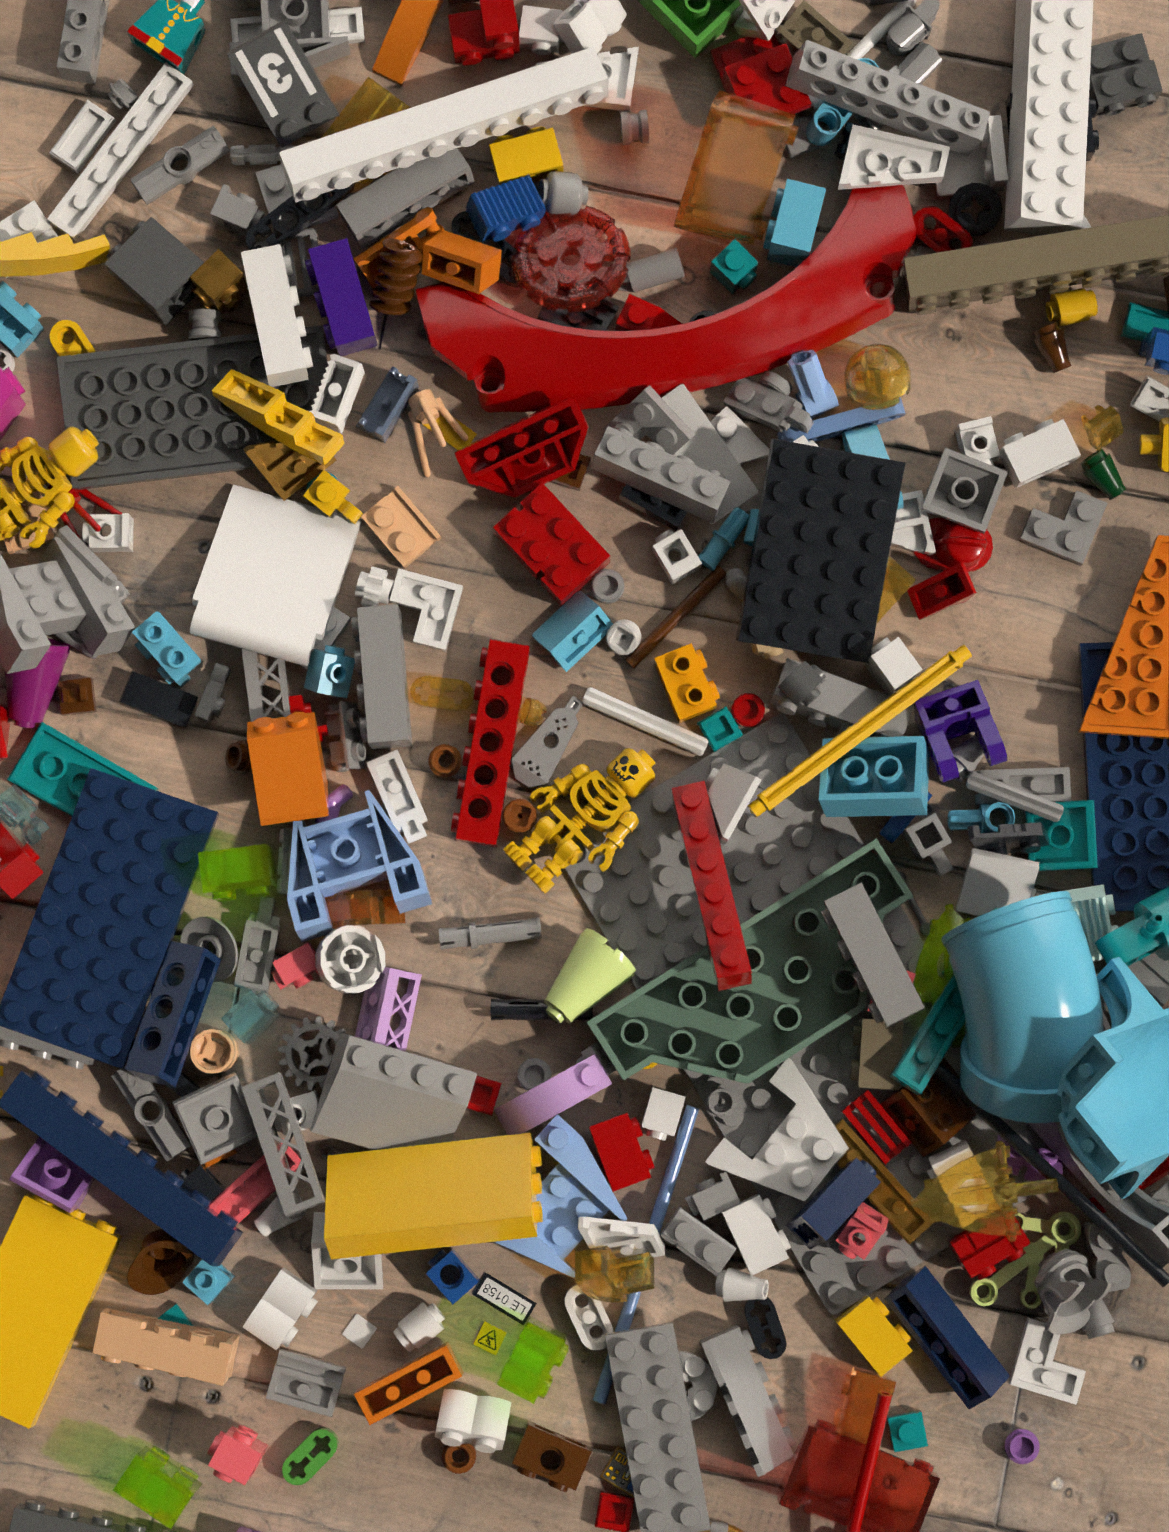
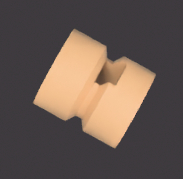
M219 1029L202 1031L196 1035L190 1048L191 1060L194 1065L202 1072L210 1074L223 1073L231 1069L238 1061L240 1052L235 1037L229 1032Z

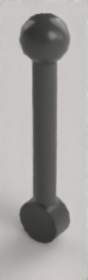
M898 872L906 884L907 877L905 873ZM914 897L910 898L908 902L921 924V934L924 936L931 935L934 931L933 925L926 921Z

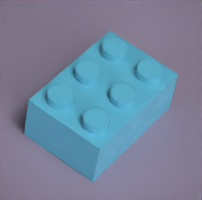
M924 736L867 737L820 773L819 802L825 816L927 815L930 753ZM834 738L823 739L822 747Z

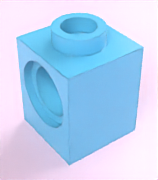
M202 1259L182 1283L205 1304L209 1305L224 1290L235 1275L222 1264L220 1266H211Z

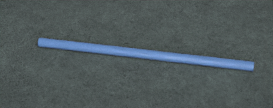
M690 1105L685 1107L649 1224L655 1225L659 1234L699 1112V1108ZM652 1258L637 1260L614 1332L630 1329ZM608 1353L593 1397L594 1401L606 1404L613 1383Z

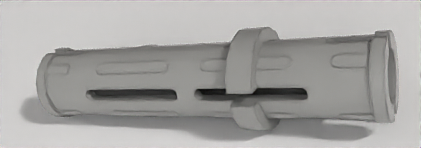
M539 917L475 925V922H468L469 926L438 928L441 950L471 946V949H477L478 945L542 939Z

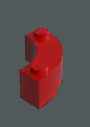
M0 818V858L2 859L0 861V888L14 899L44 872L36 862L41 858L30 844L26 843L23 845Z

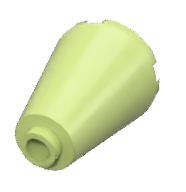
M586 928L580 934L544 1000L548 1006L545 1010L546 1013L559 1024L563 1020L567 1023L573 1022L631 980L636 972L633 964L618 948L613 950L606 944L608 940L589 928Z

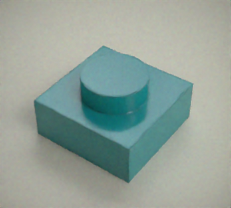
M920 1410L887 1416L894 1452L928 1446L923 1416Z

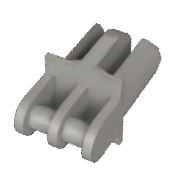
M924 0L915 10L909 4L907 5L906 11L888 30L887 48L892 54L904 56L911 52L925 38H929L932 30L931 24L935 20L940 6L938 0Z

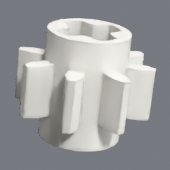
M372 566L370 574L366 572L360 573L355 596L362 598V606H379V603L388 605L394 580L387 579V570Z

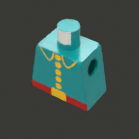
M157 0L128 29L127 33L131 42L161 63L165 64L167 62L184 75L206 31L203 20L196 16L205 1L181 0L180 3H177L174 0Z

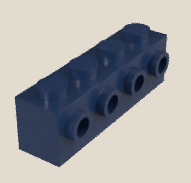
M926 1266L904 1278L884 1298L968 1409L991 1398L1010 1377Z

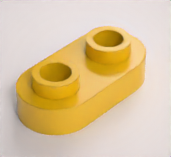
M61 320L52 327L50 342L59 356L96 352L84 331L76 322ZM68 333L73 334L74 340L72 343H63L64 335Z

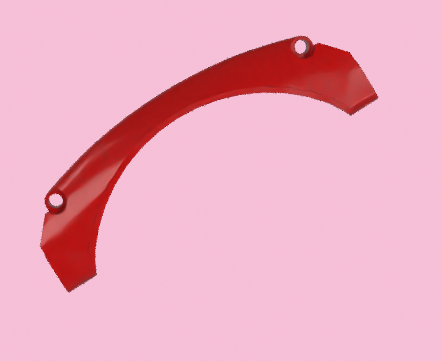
M904 185L852 189L848 202L831 231L797 268L776 284L744 303L718 314L685 324L658 329L599 331L561 326L531 318L504 307L481 293L477 294L445 282L415 290L432 352L467 381L474 380L479 405L483 410L490 413L536 412L571 397H575L580 410L630 404L649 385L662 398L680 384H684L689 392H695L750 377L787 364L792 355L801 350L820 351L889 317L894 311L895 303L893 279L898 278L904 264V258H907L916 238V227Z

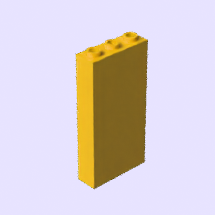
M531 1133L328 1155L324 1241L331 1260L537 1237V1223L543 1222L541 1202L537 1201L536 1196L537 1194H542L541 1175L536 1173V1167L542 1166L540 1146L533 1145Z
M31 1193L24 1195L0 1246V1416L28 1429L37 1423L123 1237L115 1233L116 1226L98 1219L97 1223L91 1222L84 1218L86 1213L80 1209L69 1213L42 1197Z

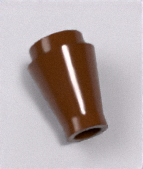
M1057 321L1033 331L1035 337L1033 343L1050 366L1052 373L1072 366L1068 356L1064 328L1060 329Z

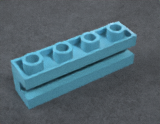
M1 281L0 343L18 358L41 334L44 327L38 321L41 315L27 302L24 306H21L14 299L17 293L4 281Z

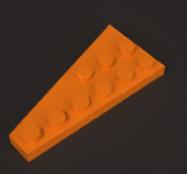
M1158 535L1154 540L1078 733L1169 739V536Z

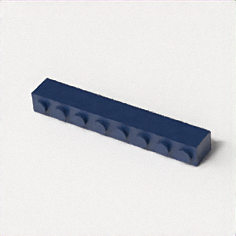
M36 1070L33 1074L20 1071L0 1099V1107L209 1265H221L243 1234L236 1227L238 1220L224 1210H221L218 1214L209 1207L211 1200L199 1191L194 1190L191 1194L182 1187L184 1180L170 1170H167L165 1173L155 1166L158 1161L153 1156L143 1150L137 1153L128 1146L131 1141L117 1130H113L110 1133L103 1128L104 1120L90 1110L83 1113L75 1107L78 1101L63 1090L58 1094L49 1087L51 1080Z

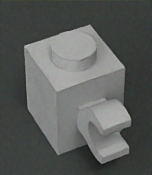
M936 813L902 832L916 859L920 861L929 856L939 877L953 870L949 859L942 849L952 843Z

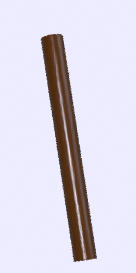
M717 565L715 570L711 571L625 659V662L635 669L726 576L727 573L724 569Z

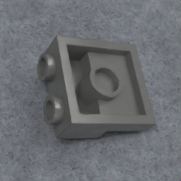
M1142 33L1091 46L1089 94L1090 98H1095L1096 115L1105 113L1106 116H1113L1123 112L1125 107L1137 105V108H1144L1156 103V99L1159 98L1163 89L1155 62L1149 58Z

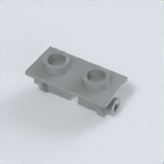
M340 701L338 704L328 705V712L325 713L329 730L328 736L340 735V741L329 743L331 765L335 766L336 772H346L349 769L364 770L366 749L361 739L360 718L362 716L357 703Z

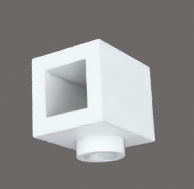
M523 5L519 31L520 48L531 49L533 53L538 55H550L551 52L558 53L559 44L564 41L555 28L554 22L563 10Z
M317 1091L290 1098L301 1131L312 1126L320 1100ZM282 1103L279 1111L286 1113ZM277 1114L274 1120L275 1128L277 1131L283 1130L285 1136L291 1127L289 1120Z

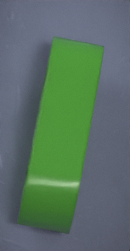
M317 1428L287 1457L282 1466V1474L288 1483L297 1486L303 1485L334 1455L339 1444L335 1432L330 1428ZM316 1436L321 1439L325 1436L330 1438L328 1446L331 1450L329 1452L322 1449L316 1456L311 1453L317 1444V1441L314 1439ZM307 1457L310 1462L304 1468L306 1475L304 1477L300 1474H297L295 1477L292 1476L290 1472L293 1467L290 1462L294 1461L298 1464Z

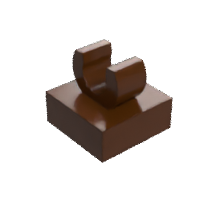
M91 677L58 681L62 716L97 712L94 683Z

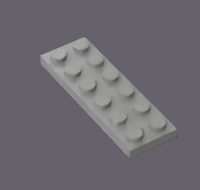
M673 1322L605 1334L641 1532H700L711 1530Z

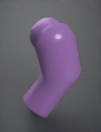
M342 784L328 795L329 816L316 818L315 824L339 817L340 807L353 798V793L347 785Z

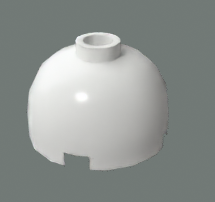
M346 925L330 931L321 940L315 953V967L320 979L329 988L341 993H360L373 987L380 973H383L385 968V951L380 939L376 935H372L362 926Z

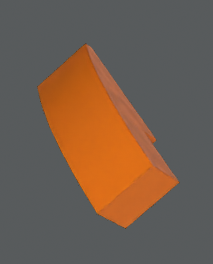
M401 0L372 71L402 86L432 30L431 24L444 0Z

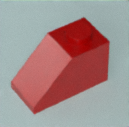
M629 294L616 322L615 331L658 329L683 323L661 307Z

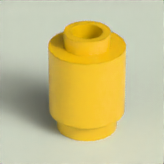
M1084 288L1051 294L1050 301L1046 302L1048 320L1050 322L1057 321L1059 327L1089 321L1090 317L1096 316L1098 312L1095 293L1093 290H1085Z

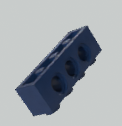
M171 941L158 979L152 989L146 1012L140 1021L134 1045L128 1054L125 1070L142 1080L176 1087L221 962L219 957L204 947Z

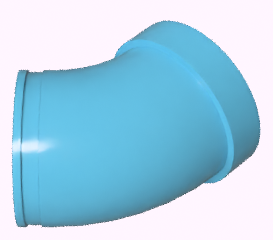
M1068 891L1038 895L990 911L952 929L941 939L950 956L949 961L960 992L966 1021L967 1034L962 1040L960 1049L961 1086L966 1096L975 1105L998 1117L1026 1123L1060 1122L1058 1114L1062 1112L1061 1096L1057 1095L1063 1071L1073 1056L1093 1035L1104 1031L1100 991L1093 959L1079 916L1074 911L1071 903L1072 898Z

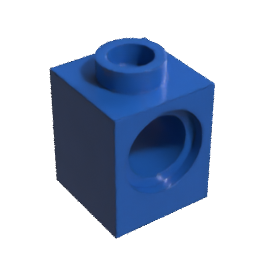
M442 1249L427 1262L431 1268L426 1272V1275L452 1305L480 1280L454 1249L448 1253ZM449 1264L456 1266L460 1271V1279L455 1283L445 1282L441 1276V1270L444 1266Z

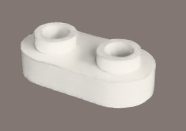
M585 1283L573 1285L565 1295L567 1312L583 1345L591 1350H602L607 1347L605 1334L613 1332V1326L596 1290L592 1286ZM579 1294H584L588 1297V1304L584 1307H580L575 1303V1298ZM595 1325L600 1326L603 1329V1334L599 1338L592 1337L590 1335L591 1327Z

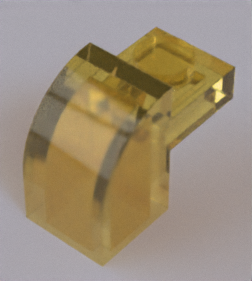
M607 1245L576 1251L575 1283L584 1294L595 1300L612 1303L627 1302V1294L655 1289L654 1257L650 1252L617 1258Z

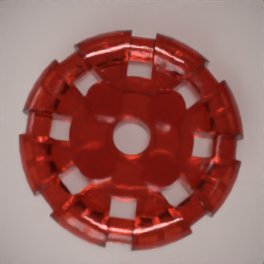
M586 206L585 209L580 208L579 212L571 215V213L550 214L545 212L543 218L540 219L541 223L539 226L536 225L525 231L521 230L514 243L516 253L511 257L515 281L519 288L526 290L527 298L547 310L556 312L557 309L568 310V313H577L599 306L601 304L600 301L607 296L611 298L620 289L627 277L629 269L626 266L627 262L631 260V250L627 236L622 228H617L614 225L615 219L597 208ZM573 221L584 222L583 228L580 225L573 224ZM551 228L554 233L546 238L542 232ZM605 234L607 239L600 243L598 238ZM529 253L537 254L538 260L529 259ZM568 255L580 257V261L572 266L565 265L562 262ZM604 261L614 262L609 267L603 266ZM541 277L545 281L544 283L535 282ZM597 283L599 286L592 290L590 287ZM560 288L571 290L569 296H560Z

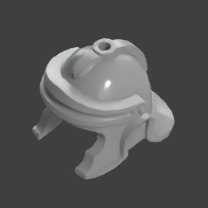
M1070 1249L1052 1253L1039 1263L1040 1269L1035 1280V1287L1044 1305V1311L1049 1315L1045 1330L1052 1334H1068L1084 1327L1090 1319L1089 1307L1095 1300H1101L1105 1297L1112 1285L1110 1280L1092 1279L1088 1271L1086 1257Z

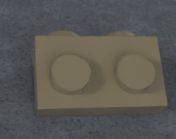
M805 0L802 1L783 26L780 24L776 28L782 34L778 40L782 44L787 43L792 53L797 48L800 49L806 40L845 55L854 46V43Z

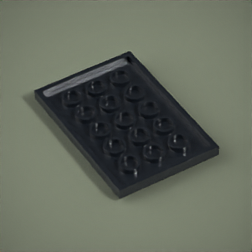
M771 439L736 641L869 663L868 660L871 657V648L873 646L905 462Z

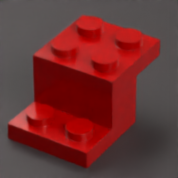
M775 34L772 35L769 41L745 36L710 50V57L735 114L741 111L749 131L811 107L812 103L808 94L785 86L793 58L787 43L779 46Z

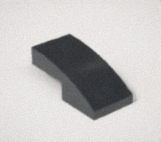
M131 671L119 702L186 728L198 697Z

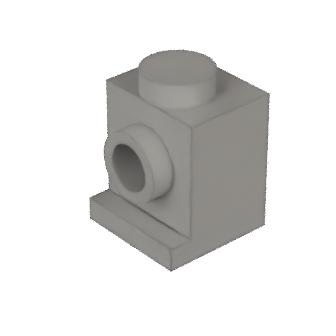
M223 184L210 215L214 223L246 236L247 231L265 217V212L259 210L253 198L242 193H237L234 196L230 186Z
M726 1171L718 1173L721 1180L717 1182L711 1177L696 1184L695 1188L697 1191L685 1197L693 1216L700 1214L704 1221L741 1203Z

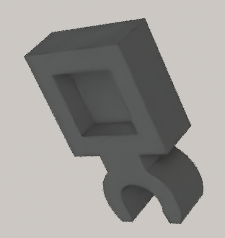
M216 662L209 684L205 687L195 713L198 719L212 723L214 716L219 718L225 705V699L221 697L231 672L229 667Z

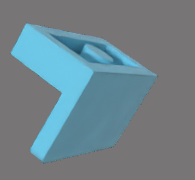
M577 591L532 634V637L567 672L606 636L608 629L613 623L599 605L582 591Z

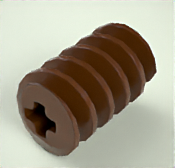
M391 238L384 239L382 244L390 249V251L380 252V258L388 263L378 264L377 270L385 274V276L375 277L374 282L382 288H374L371 292L375 298L380 300L370 301L369 306L379 313L402 315L411 310L412 303L410 300L414 298L413 288L417 285L416 276L420 272V265L418 263L422 261L423 253L420 249L405 241Z

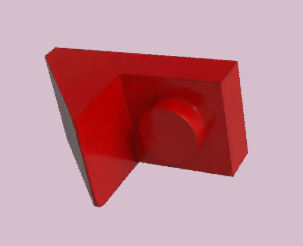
M964 562L906 589L919 620L930 617L953 605L964 603L977 593Z

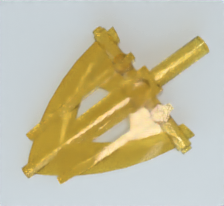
M996 1141L995 1148L962 1160L944 1171L937 1178L924 1180L925 1188L916 1198L911 1199V1206L918 1207L927 1213L929 1222L942 1221L971 1232L1006 1235L1008 1241L1013 1242L1016 1241L1017 1235H1022L1019 1225L1015 1223L1014 1216L1018 1214L1017 1207H1013V1203H1018L1017 1197L1058 1192L1057 1178L1015 1183L1014 1177L1009 1178V1174H1013L1012 1167L1007 1165V1158L1010 1157V1145L1005 1146L1003 1141ZM982 1178L986 1182L984 1184L960 1187L966 1180ZM988 1204L987 1209L983 1211H968L961 1207Z

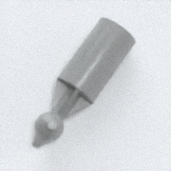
M674 248L627 263L609 280L602 277L601 274L594 275L595 280L586 290L608 300V294L611 292V289L635 293L685 277L678 250Z

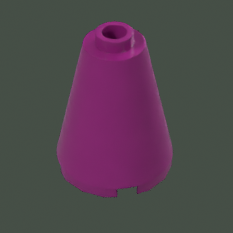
M48 638L51 646L36 668L7 674L5 671L8 717L15 720L14 725L24 728H35V723L43 722L70 653L69 643Z

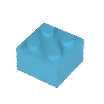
M787 179L785 189L778 188L771 217L777 218V220L770 219L763 248L769 249L767 260L798 267L809 256L826 188Z

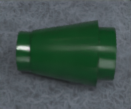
M1102 448L1080 463L1084 469L1082 473L1109 500L1114 499L1126 490L1110 453L1106 454Z

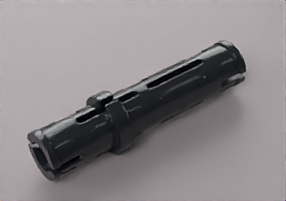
M491 999V1021L553 1019L545 1011L548 1006L544 1000ZM593 1007L575 1020H591L593 1018Z

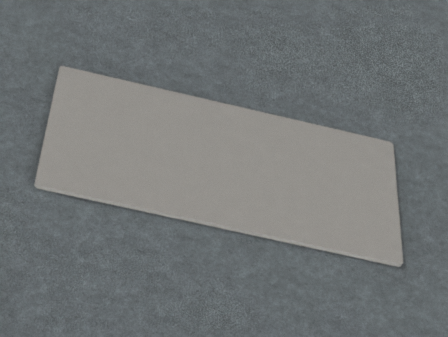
M785 714L776 715L629 803L631 805L630 811L638 816L639 823L633 832H629L624 838L623 842L625 844L623 847L615 850L612 863L606 871L602 872L599 868V865L604 862L605 856H598L594 860V864H590L588 856L591 852L579 840L576 842L584 852V855L576 864H570L565 870L612 949L618 948L635 967L636 972L631 981L637 990L707 946L696 891L672 802L671 788L700 781L706 782L712 769L720 770L723 763L761 779L749 802L750 804L757 799L759 793L763 792L781 777L787 775L793 768L810 756ZM820 773L795 790L793 794L772 808L771 811L768 812L766 810L757 818L746 807L727 843L723 844L720 842L740 925L865 846L848 817L825 816L819 802ZM590 826L581 831L595 848L607 840L605 838L606 832L597 831ZM899 905L885 914L883 926L905 969L916 973L913 985L925 1007L923 1010L901 1020L904 1021L903 1055L946 986L947 981L902 906ZM867 992L865 1009L789 1058L795 1063L833 1124L835 1125L843 1119L880 1160L841 1112L867 1089L879 1103L897 1091L855 1087L856 1080H850L851 1059L857 1060L858 1046H852L853 1025L859 1026V1019H874L871 1012L867 1011L871 1000ZM966 1022L944 1056L959 1076L961 1043L967 1034ZM784 1061L749 1084L685 1070L705 1105L707 1104L705 1100L707 1092L711 1088H718L719 1085L729 1086L732 1089V1093L737 1095L739 1102L737 1109L733 1110V1115L726 1119H720L719 1116H715L713 1119L723 1136L751 1159L756 1156L796 1105L793 1100L769 1082ZM719 1099L718 1104L724 1105V1099ZM865 1100L862 1104L896 1145L901 1141L871 1104ZM855 1108L852 1111L853 1115L884 1153H888L890 1151L889 1147L858 1109ZM976 1115L946 1144L925 1157H922L911 1143L886 1165L882 1162L931 1217L934 1223L909 1245L888 1222L886 1231L880 1236L865 1260H863L859 1256L851 1259L839 1250L838 1246L840 1244L835 1240L842 1225L826 1242L812 1249H809L786 1226L841 1170L837 1164L807 1202L751 1181L761 1199H769L777 1216L773 1220L779 1230L783 1229L792 1252L827 1311L833 1315L838 1314L858 1302L865 1295L871 1294L949 1247L947 1241L1002 1208L1009 1207L1011 1209L1046 1188L1024 1179L1027 1167L1023 1165L1018 1176L996 1169L995 1164L989 1162L993 1150H997L998 1134ZM1000 1117L1031 1147L1048 1149L1044 1141L1028 1123ZM966 1139L1000 1208L962 1226L958 1216L951 1219L942 1201L948 1197L943 1187L935 1188L927 1170L932 1168L929 1157ZM867 1198L863 1201L864 1203L878 1211ZM862 1233L853 1234L861 1240H865V1236Z

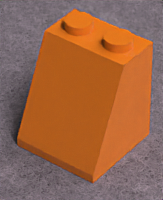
M295 712L286 717H261L252 722H247V742L261 826L329 816L328 780L315 712Z

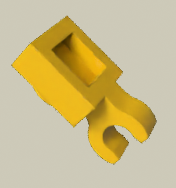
M325 470L320 473L303 495L305 499L328 517H331L337 510L355 524L363 515L362 511L345 499L351 491Z

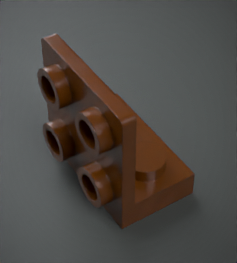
M943 1057L940 1064L942 1063L960 1080V1076ZM934 1074L920 1095H916L906 1087H902L880 1103L922 1157L946 1144L977 1115Z

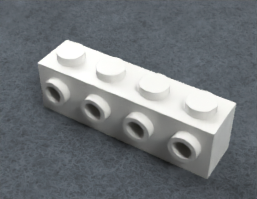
M280 244L242 251L241 256L269 386L275 387L309 380L307 368L313 367L309 347L302 348L300 337L306 336L303 316L296 317L294 306H299L300 303L296 285L289 287L287 276L293 275L290 256H283Z

